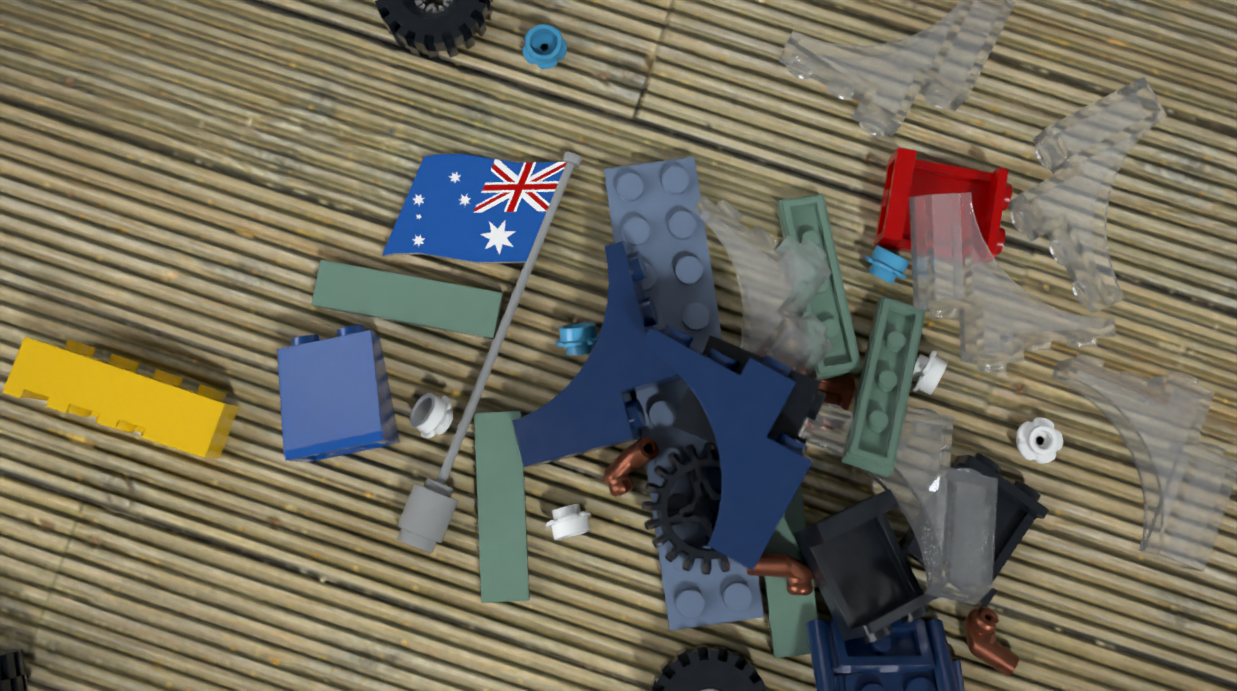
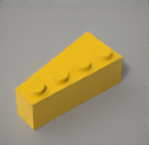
M24 336L2 393L20 399L47 401L45 407L87 418L91 415L96 417L95 421L98 424L129 433L137 431L141 433L140 437L199 457L220 459L239 406L225 402L226 392L199 384L197 392L181 387L184 378L159 369H155L153 377L137 371L139 362L115 354H111L109 361L94 357L95 347L72 339H67L65 346Z

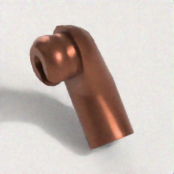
M644 437L627 447L604 471L603 481L604 484H608L612 496L618 497L633 490L634 483L629 474L658 456L659 448L652 438Z
M763 552L753 571L746 567L749 576L788 578L787 591L791 595H810L813 591L812 579L814 577L809 566L786 553Z
M988 607L973 609L969 612L964 622L969 651L975 657L1004 675L1009 676L1015 670L1019 662V656L997 643L995 624L999 622L997 614Z

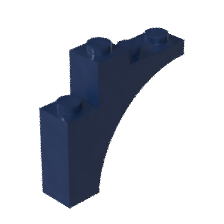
M623 241L604 246L608 264V300L604 321L590 356L579 373L556 397L536 411L522 418L512 420L523 467L539 466L642 439L640 428L645 427V416L639 399L633 400L631 393L682 379L660 357L641 346L650 327L653 328V325L658 324V315L652 298H645L641 280L647 278V273L641 253L639 251L633 252V248Z
M668 324L663 332L650 327L641 346L660 357L688 384L703 407L716 438L722 474L721 501L717 522L708 546L753 571L813 461L811 457L805 455L808 446L784 432L780 433L778 439L769 435L797 383L788 377L792 368L765 354L761 362L749 358L744 370L739 374L734 371L738 363L737 361L713 348L710 349L707 356L689 347L694 338Z

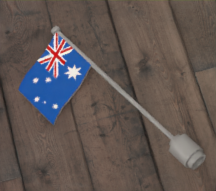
M565 152L562 162L517 163L467 154L424 156L383 251V257L421 254L476 264H525L437 480L434 481L427 478L424 487L414 483L397 525L401 528L397 539L406 544L433 553L436 543H442L458 504V500L450 497L453 488L445 485L573 168H579L582 158L575 153Z

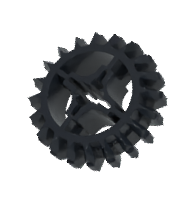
M706 442L704 444L703 457L700 458L697 457L694 445L690 444L685 446L688 461L682 463L675 452L668 455L669 462L675 468L670 473L660 465L655 467L654 472L656 475L664 479L661 487L655 483H646L645 490L657 493L658 497L657 502H642L643 510L657 511V518L645 521L644 526L646 530L661 527L663 533L656 536L652 540V544L655 548L664 545L667 541L672 544L665 555L666 560L669 562L675 560L680 552L685 553L682 561L683 570L690 571L694 565L695 558L701 559V572L705 575H709L711 572V559H717L721 571L728 572L730 571V563L727 556L713 548H699L685 543L676 535L671 527L680 523L698 522L703 526L706 536L710 541L713 535V528L704 515L690 514L683 516V514L695 510V503L701 504L697 500L703 495L700 483L703 492L707 494L709 500L721 501V494L712 489L703 467H712L721 470L720 457H714L713 443ZM689 472L693 491L691 500L688 504L667 512L668 498L674 484L681 476ZM714 512L717 515L715 519L712 520L714 528L717 522L718 512Z

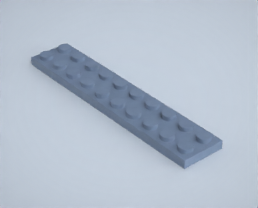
M695 156L604 169L614 243L623 241L633 248V252L639 251L641 253L647 273V278L641 280L645 298H652L658 315V324L652 327L662 330L668 324L694 338L689 347L703 353L710 335L722 339ZM683 379L635 392L636 399H639L645 416V427H641L642 438H652L659 448L658 456L646 463L648 482L655 483L660 487L664 479L657 476L654 469L657 465H660L669 473L675 468L668 459L670 453L675 452L682 463L688 461L685 446L693 444L697 457L700 458L703 457L704 444L709 442L672 426L689 387ZM713 444L714 457L719 458L720 455L717 445ZM703 467L706 479L709 480L712 489L721 494V470ZM689 472L681 476L674 484L668 498L667 512L682 507L691 500L693 491ZM700 483L703 495L697 500L701 504L695 503V510L686 512L683 516L690 514L704 515L708 522L711 523L714 531L712 520L717 516L714 512L719 513L720 501L709 500L707 494L703 492ZM650 492L651 501L657 502L658 494ZM652 511L653 519L657 518V511ZM687 522L671 526L676 535L685 543L699 548H711L708 546L709 538L706 536L705 530L700 523ZM661 527L655 528L656 536L663 533ZM667 541L664 545L658 547L670 631L764 617L758 576H749L745 566L727 557L730 563V571L722 572L717 559H711V572L709 575H705L701 572V559L695 558L692 569L686 571L682 568L685 553L680 552L675 560L669 562L666 560L665 555L672 544Z

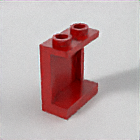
M898 147L888 159L874 247L878 245L884 249L976 266H983L993 260L995 255H999L1005 241V229L1000 228L1002 211L1007 210L1012 196V184L1007 183L1009 169L998 167L993 172H984L916 159V150Z

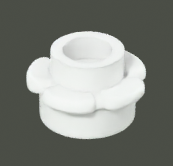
M931 351L928 357L922 354L918 355L912 381H914L912 390L914 392L919 389L931 395L938 385L948 362L937 357V351Z
M427 393L416 402L410 415V423L421 432L422 437L431 438L435 434H443L449 428L453 420V412L450 410V399L446 396L440 398L432 393Z
M1038 417L1033 422L1026 421L1019 427L1016 435V445L1019 453L1026 460H1036L1039 464H1045L1056 458V452L1061 450L1063 446V437L1061 432L1054 428V423L1051 420ZM1038 436H1041L1044 440L1042 445L1036 443Z
M573 504L553 510L554 520L546 523V528L551 527L554 540H561L591 531L588 521L591 512H581L580 505Z

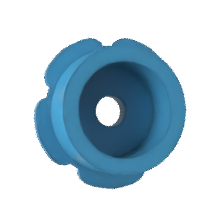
M546 24L537 25L529 30L524 37L525 46L522 49L524 58L530 64H537L540 69L555 67L557 61L563 59L566 55L567 43L561 38V32L553 26ZM542 44H547L549 46L547 51H542L540 49Z
M876 245L871 257L865 256V260L872 263L868 270L869 273L891 284L894 283L896 277L906 279L907 276L904 275V272L910 261Z
M584 322L560 326V340L556 341V345L558 347H566V354L571 356L591 353L599 336L596 331V323Z

